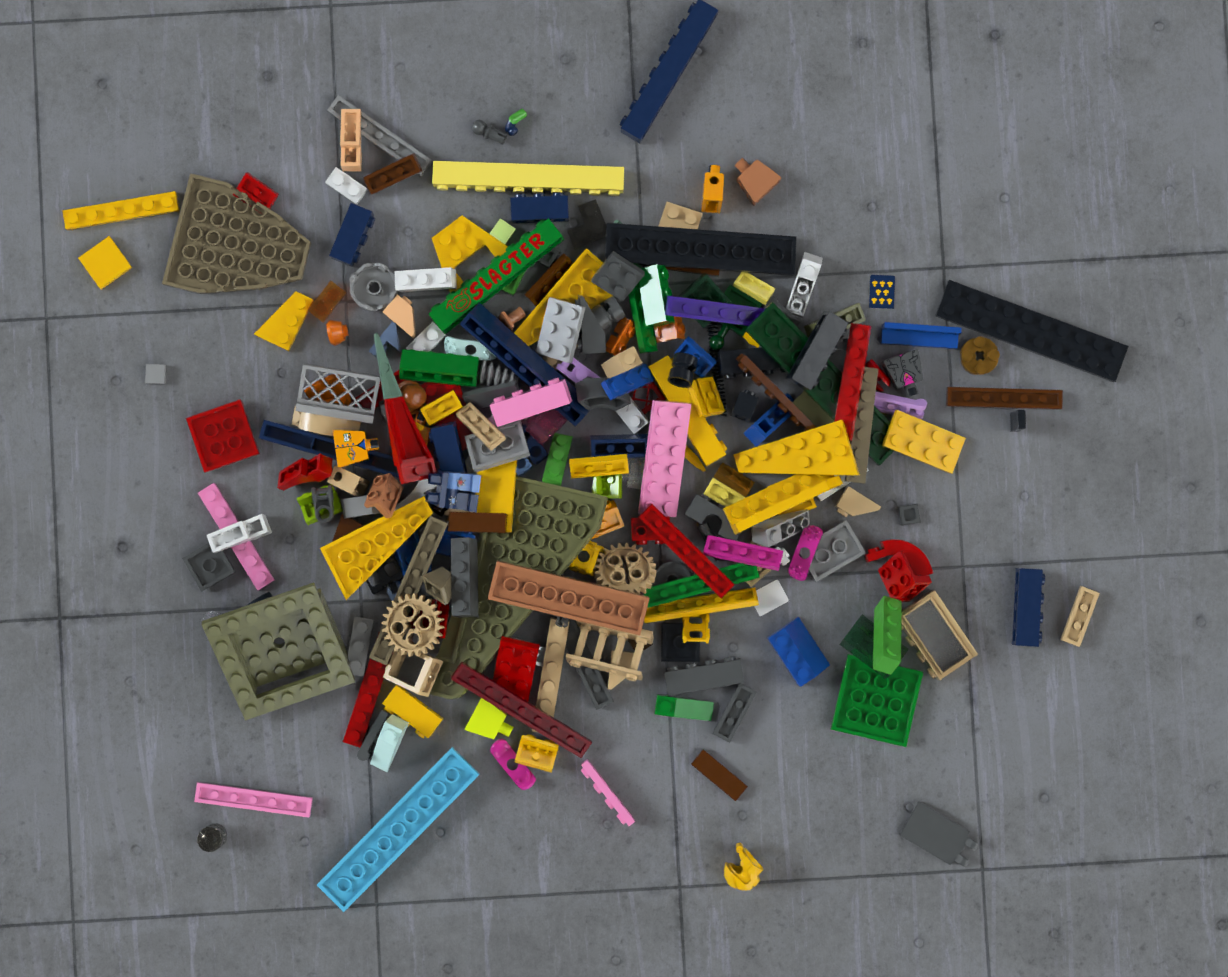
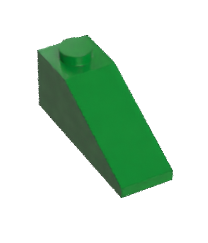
M657 694L654 714L711 721L714 702Z

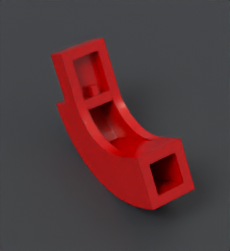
M893 539L880 541L882 549H879L878 546L869 549L868 554L864 555L866 562H871L889 555L894 556L898 551H904L914 575L927 576L933 574L931 564L926 555L917 546L907 541Z

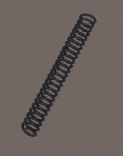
M709 323L707 326L708 336H710L709 340L714 336L710 334L718 333V331H710L718 329L717 327H711L717 325V323ZM710 347L709 350L712 351L710 352V355H712V357L715 360H717V358L715 357L716 354L713 353L720 352V350H712V348ZM714 365L712 367V370H714L712 371L714 374L712 377L715 384L723 382L724 380H717L723 378V376H717L719 375L718 369L714 368H718V366ZM716 384V387L724 386V384ZM723 387V388H717L719 394L725 393L724 391H719V390H724V389H725L724 387Z

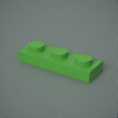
M554 432L542 482L561 486L573 436Z

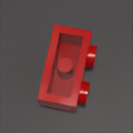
M631 518L632 541H636V545H647V541H655V544H665L639 518Z

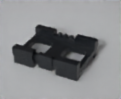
M393 554L375 571L378 573L381 582L375 586H372L368 579L366 582L372 594L375 595L382 591L383 587H387L388 584L396 583L395 581H400L404 578ZM393 562L398 573L389 577L384 567Z

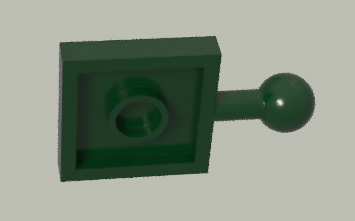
M729 285L719 301L720 303L758 308L762 306L761 302L732 285ZM718 322L723 326L717 335L710 338L709 345L713 350H720L724 346V337L729 330L743 337L748 326Z

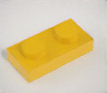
M454 390L420 410L429 426L463 408Z

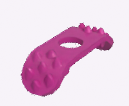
M809 525L807 528H804L788 570L790 576L796 580L804 581L807 578L810 565L823 535V531L819 527ZM803 547L810 550V556L806 559L801 558L799 555V551Z
M499 739L494 742L490 752L521 790L532 787L536 778L526 765L518 764L515 770L508 769V760L516 758V753L505 739Z

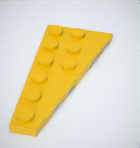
M843 420L733 454L739 473L860 475Z
M425 496L395 510L390 518L383 516L320 548L346 600L433 514L429 503L425 501Z

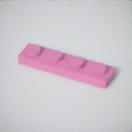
M586 759L581 763L583 767L581 772L587 779L591 777L595 782L593 787L599 794L603 793L607 799L604 801L611 810L613 808L616 809L619 813L616 816L623 825L625 823L628 826L632 825L635 822L633 816L590 761Z

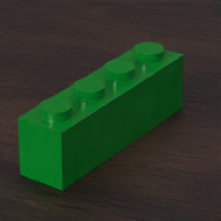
M402 349L399 376L400 379L476 387L479 357Z

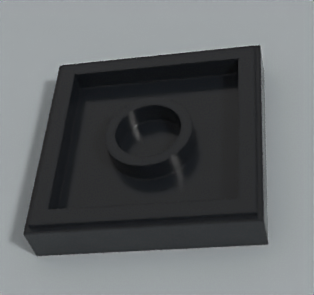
M661 623V662H700V642L686 641V643H683V623ZM691 631L690 637L700 638V631Z

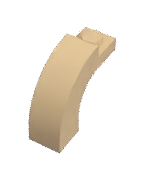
M296 406L294 408L291 425L297 426L299 429L333 436V430H360L361 422L299 412L295 411Z

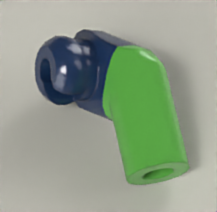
M520 109L509 117L505 131L510 136H514L518 132V129L515 127L516 124L527 117L524 109Z

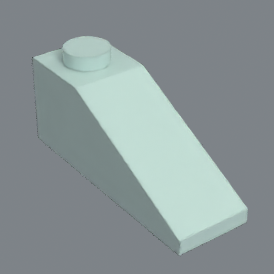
M393 714L385 721L370 762L371 765L385 772L389 771L409 722Z

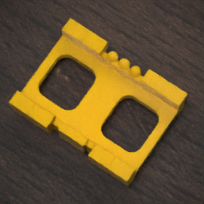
M709 613L682 617L683 643L692 641L709 644ZM700 617L702 618V623L692 624L689 622V618ZM700 631L702 632V637L691 638L690 632Z

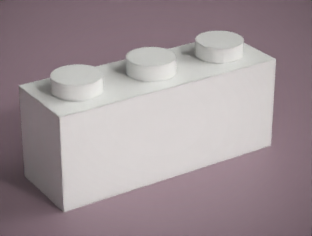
M451 267L394 271L395 290L399 292L457 289L456 269Z

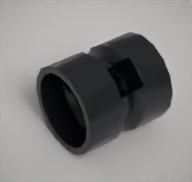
M675 353L672 360L673 368L670 369L668 375V382L681 388L691 387L698 359L687 353Z

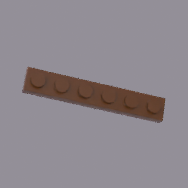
M740 354L736 358L739 362L738 367L745 373L749 372L753 376L751 380L757 386L762 385L766 389L764 393L771 400L775 398L779 402L777 406L784 413L788 412L792 416L790 419L798 427L801 425L805 431L817 428L746 355Z
M947 387L946 407L1061 410L1063 402V390Z

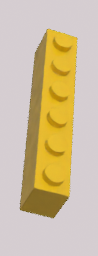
M667 355L648 368L667 401L691 404L687 436L705 467L726 456L725 451L727 447L722 440L718 441L715 436L718 432L713 424H708L706 420L708 416L698 417L688 388L677 387L668 382L670 369L673 368V358L670 359Z

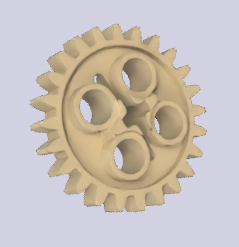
M618 543V548L611 545L610 550L604 548V554L599 553V558L594 566V578L597 579L596 584L636 594H640L641 591L646 594L647 588L651 589L652 583L655 582L656 563H653V557H649L648 551L642 553L643 547L637 550L636 544L629 547V544L626 543L625 547H622ZM621 558H624L625 570L622 568L623 562ZM625 572L628 574L627 580L629 584L626 583Z
M413 593L412 598L410 594H405V599L399 596V603L395 600L391 601L394 607H386L389 614H383V616L387 618V621L381 622V624L386 625L382 632L388 633L384 639L391 640L388 646L395 645V652L401 649V655H405L408 651V657H413L414 652L416 657L421 656V651L423 654H427V648L430 650L435 649L432 643H440L437 637L443 636V634L439 632V629L445 628L440 625L444 618L438 617L442 611L435 610L438 604L430 605L432 599L429 598L425 601V595H421L418 599L417 593ZM410 606L414 609V614L411 617L407 613V609ZM425 617L430 622L427 628L423 626V619ZM399 622L403 625L401 633L397 631V624ZM411 622H414L415 628H413V629H411V628H412V624H410ZM414 633L419 637L417 644L412 641Z

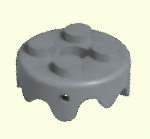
M382 263L364 264L356 272L352 273L350 277L351 297L357 305L365 310H384L397 296L395 275ZM372 283H378L380 288L378 292L372 293L369 291V286Z

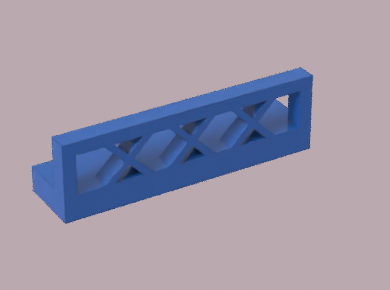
M884 322L881 329V344L958 349V337L961 334L962 328Z

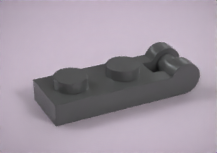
M385 709L381 710L357 753V757L361 761H365L371 756L370 748L372 744L376 745L380 735L379 732L385 721L389 718L390 713Z

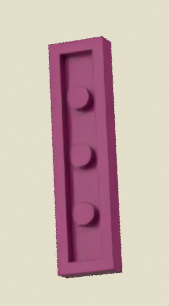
M708 535L703 551L705 556L779 571L783 558L782 550Z

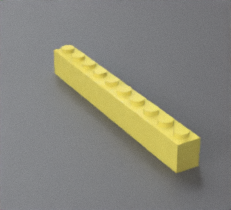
M433 161L432 184L434 187H437V190L447 191L448 188H456L457 191H467V188L475 189L477 192H486V189H494V192L500 193L505 192V190H513L514 193H524V190H532V193L535 194L543 193V191H551L552 194L565 191L570 192L572 195H581L582 192H589V195L595 196L601 195V193H608L609 196H619L624 191V167Z

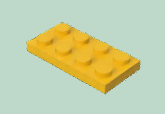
M895 410L882 446L953 474L966 438Z

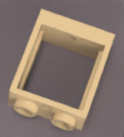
M401 649L397 652L393 650L383 678L418 695L429 697L443 661L429 654H423L421 651V656L418 657L424 659L425 662L414 686L397 678L407 653L401 655Z

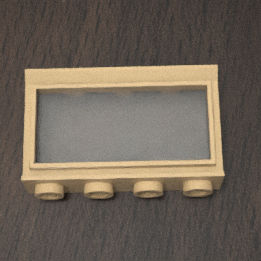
M931 590L902 610L901 630H904L907 634L905 639L911 647L915 646L918 651L916 653L917 657L922 663L926 662L929 667L927 671L933 679L942 680V678L978 655L935 590Z

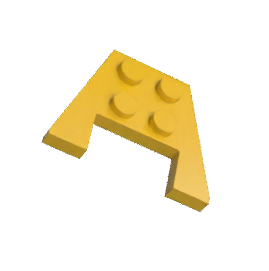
M463 215L432 237L441 268L451 267L455 269L484 246L490 250L494 257L503 255L508 247ZM457 273V289H449L450 293L452 291L456 292L457 290H459L461 288V284L463 283L462 279L459 277Z

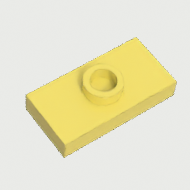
M741 272L733 284L735 288L764 305L767 304L776 289L748 272Z

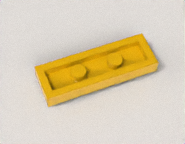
M627 454L569 459L571 479L629 473Z

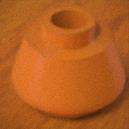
M329 320L326 324L330 344L337 346L346 340V336H349L347 325H343L342 322Z

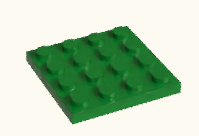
M847 654L830 729L906 747L923 672L897 666L890 675L874 670L873 660Z

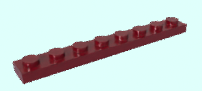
M462 661L451 676V680L580 758L583 757L592 744V741Z

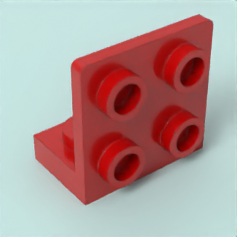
M898 551L878 569L889 596L902 602H910L932 583L930 576L914 575L904 551Z

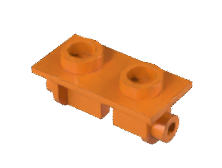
M627 318L620 320L614 329V332L619 334L618 337L611 334L606 343V352L612 353L614 356L626 350L627 343L636 333L634 322Z

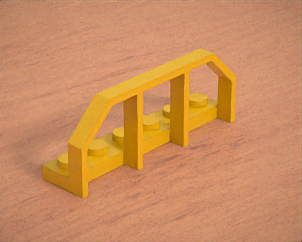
M795 474L723 508V511L736 535L843 483L839 475Z

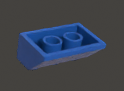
M799 617L767 637L799 687L818 676L830 666Z

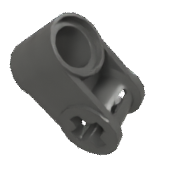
M332 485L317 489L312 487V500L316 519L320 522H330L335 514ZM324 508L330 512V516L325 520L320 516V512Z

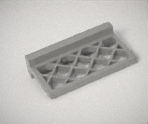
M303 363L295 411L373 424L380 376ZM306 369L315 370L318 377L310 382L305 376ZM328 373H333L338 380L329 385L324 376ZM351 376L355 378L357 383L348 389L343 380ZM321 379L327 387L318 393L312 384ZM368 379L375 380V387L370 391H367L362 385ZM341 382L346 391L337 396L332 387ZM360 385L365 394L356 399L351 390ZM310 386L315 395L310 399L302 398L303 390ZM327 390L335 397L329 402L324 401L320 396ZM349 393L354 401L349 405H344L340 398ZM368 396L372 402L371 409L362 408L359 401Z

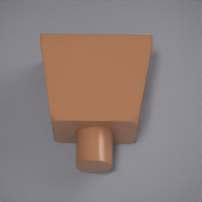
M742 158L735 165L742 173L737 178V183L753 206L781 181V177L759 160L749 165Z

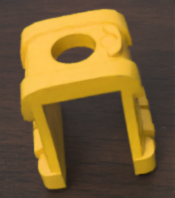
M589 541L582 550L589 553V560L581 562L577 556L569 568L575 572L579 571L578 573L594 576V566L599 552H604V547Z

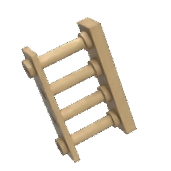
M576 620L581 632L574 655L566 654V660L569 665L576 668L584 666L625 676L630 681H642V672L637 670L644 645H647V643L652 644L653 631L642 629L639 636ZM591 630L598 631L600 635L593 659L581 657L588 632H591ZM615 635L618 641L611 664L600 662L607 636ZM628 639L635 640L637 643L630 669L619 666L625 641Z

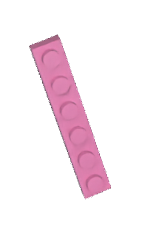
M215 483L198 492L219 529L239 522ZM251 541L231 547L258 591L275 581Z
M197 782L194 802L310 817L313 797Z

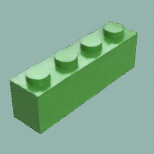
M883 596L874 608L873 669L891 675L901 662L902 601Z

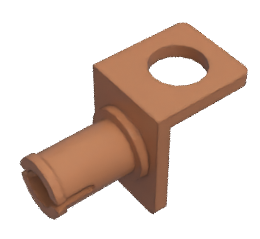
M518 307L508 315L505 311H502L497 319L512 331L514 324L525 318L526 314L521 307Z

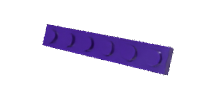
M667 295L665 315L749 326L765 308Z

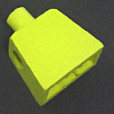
M481 698L464 730L495 739L498 732L509 737L514 727L504 722L508 715L506 712Z

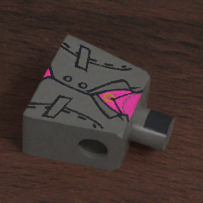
M918 349L881 362L895 390L904 387L907 397L919 394L915 383L923 380Z

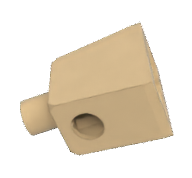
M337 465L334 466L332 474L327 480L328 483L357 497L364 496L370 484L369 480L344 468H338Z

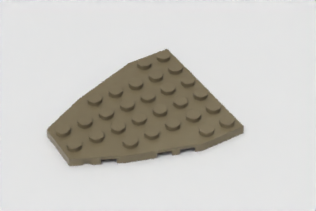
M190 173L162 284L198 294L256 290L302 280L311 242L277 213L259 202H254L247 194L240 192L231 184Z

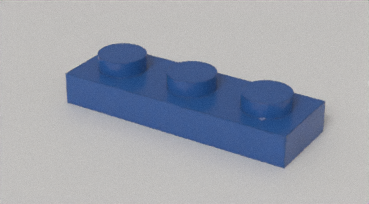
M643 364L604 380L601 385L609 399L613 400L651 384L655 378L648 366Z

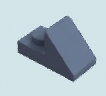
M392 321L380 336V340L385 352L388 349V343L401 352L398 326ZM374 344L369 350V352L377 358L376 347Z

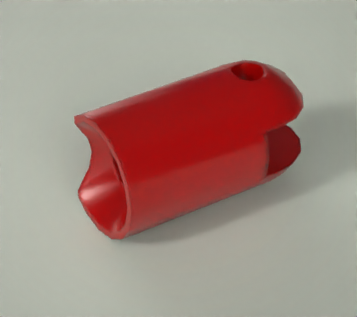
M870 359L865 364V367L878 369L876 391L884 392L878 381L882 379L890 387V379L873 359Z

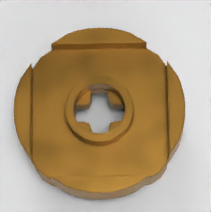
M981 336L968 340L960 351L961 365L967 372L973 375H984L991 372L996 367L1000 356L995 343ZM976 351L978 353L983 352V361L981 359H979L978 361L975 359Z

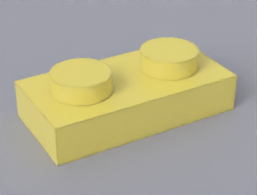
M712 478L703 493L724 507L746 498Z

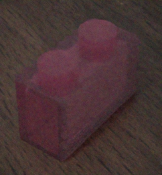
M556 409L539 413L538 416L533 415L527 421L529 425L525 430L543 445L568 420Z

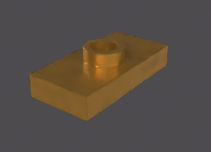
M723 462L714 475V478L744 497L749 494L755 483Z

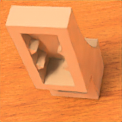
M341 109L340 146L342 171H362L361 109Z

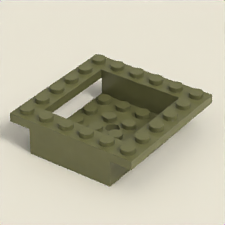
M314 582L202 621L201 625L245 721L355 683V677L348 663L347 649L321 588L317 589ZM276 638H283L285 640L282 644L274 642ZM324 663L327 664L329 669L257 694L258 686Z

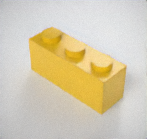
M399 685L393 688L382 703L385 705L384 709L391 715L395 713L401 719L409 722L408 727L409 725L416 729L415 733L422 738H425V736L429 738L444 719Z

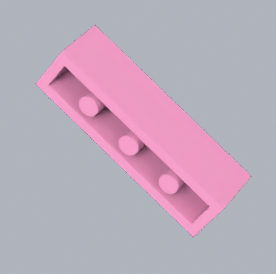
M558 377L549 380L548 384L541 386V383L533 385L526 392H523L522 389L512 392V396L505 398L504 395L493 399L494 402L490 404L495 423L499 427L570 404L572 398L565 379L559 380Z

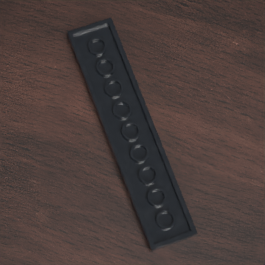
M607 223L605 261L614 251L636 265L652 266L658 264L665 267L793 276L795 275L797 237Z
M951 280L947 282L935 315L938 318L1111 382H1116L1129 347Z

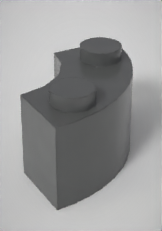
M587 377L583 381L575 383L577 400L588 411L595 408H608L617 411L631 404L630 394L627 393L610 400L601 385L604 380L609 379L605 377Z

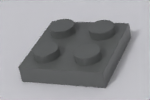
M613 251L594 274L591 282L623 302L643 278L645 271Z
M209 543L182 558L201 592L236 572L224 550L213 553Z

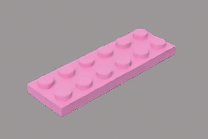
M652 401L638 514L640 515L653 504L665 517L677 516L691 412L690 403Z

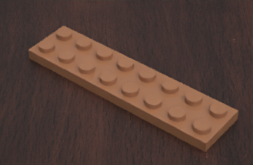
M498 560L488 595L489 600L639 636L650 599L648 596Z

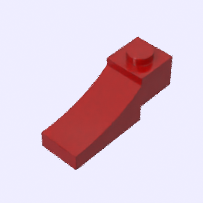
M320 453L310 460L304 458L297 460L279 472L277 488L284 491L302 483L325 480L332 474L333 459Z

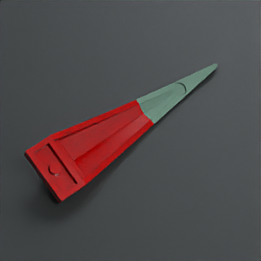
M375 333L374 341L394 466L397 467L401 484L426 480L429 473H437L434 459L404 400L379 334Z

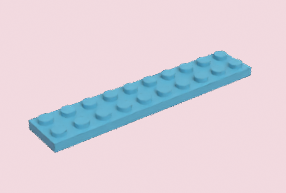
M452 747L321 879L317 886L345 912L480 773Z

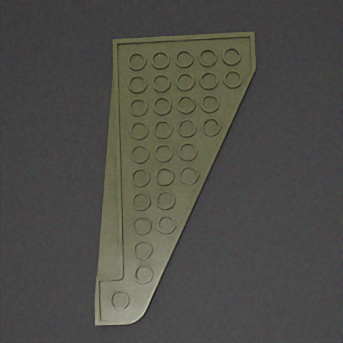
M516 476L512 533L480 534L477 542L478 617L458 618L451 615L446 630V638H443L438 655L435 656V658L442 660L443 663L430 692L431 695L446 699L462 697L468 689L451 680V676L461 661L482 673L498 654L501 637L511 638L533 611L488 599L497 560L562 575L601 528L608 497Z

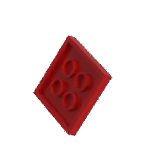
M241 399L186 418L204 473L260 454Z

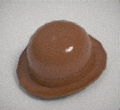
M412 380L399 383L398 386L411 415L417 414L418 411H421L420 409L427 399L424 388Z

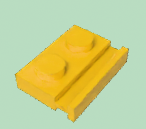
M713 377L693 380L692 386L688 389L698 417L724 413L725 409Z

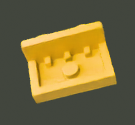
M522 735L515 763L552 773L559 745L555 744L552 740L543 741L533 735Z

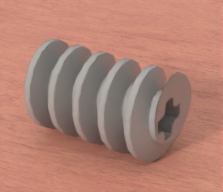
M484 360L479 374L480 384L487 380L488 387L493 383L498 385L516 381L518 384L520 377L515 376L513 371L510 374L508 373V367L501 371V365L494 369L493 362L486 366V360Z

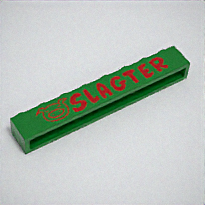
M549 218L538 222L533 231L523 234L518 243L509 245L503 255L494 257L488 267L479 269L474 278L464 281L459 290L456 292L452 291L446 296L444 302L441 304L437 303L431 308L429 315L444 334H447L460 324L479 303L485 304L565 240Z

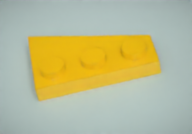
M296 291L254 335L290 351L314 300Z

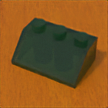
M861 615L839 645L873 669L874 623L864 615ZM901 644V660L908 651V648ZM874 670L885 679L890 676V674Z

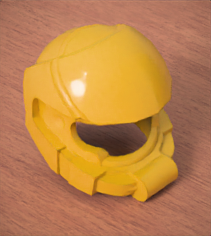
M737 843L736 852L739 853L740 865L736 866L731 862H725L724 877L727 884L735 889L742 891L751 890L760 882L759 875L764 869L746 847H743L742 843Z

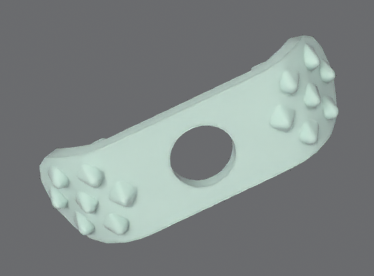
M447 336L444 339L446 354L471 355L479 357V360L486 361L496 359V356L479 341L458 339ZM467 345L475 346L476 353L468 354L465 347Z

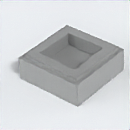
M146 364L145 383L166 384V365Z

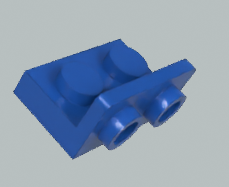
M689 336L674 352V354L680 352L696 357L698 364L694 373L701 378H704L717 363L712 356Z

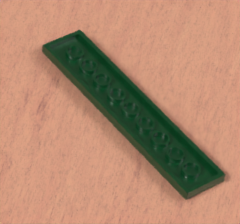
M773 302L745 329L787 374L790 372L808 340L805 334ZM828 359V366L820 373L818 377L819 382L816 387L804 391L835 421L842 372ZM874 406L869 457L880 466L893 453V450L882 446L890 421Z

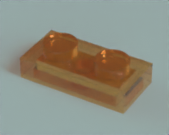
M330 281L307 311L324 323L347 293Z

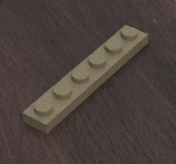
M864 368L853 439L850 441L860 475H845L846 482L862 484L866 482L878 377L877 368Z

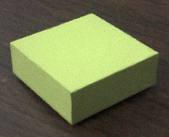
M500 218L490 232V235L506 245L516 229Z

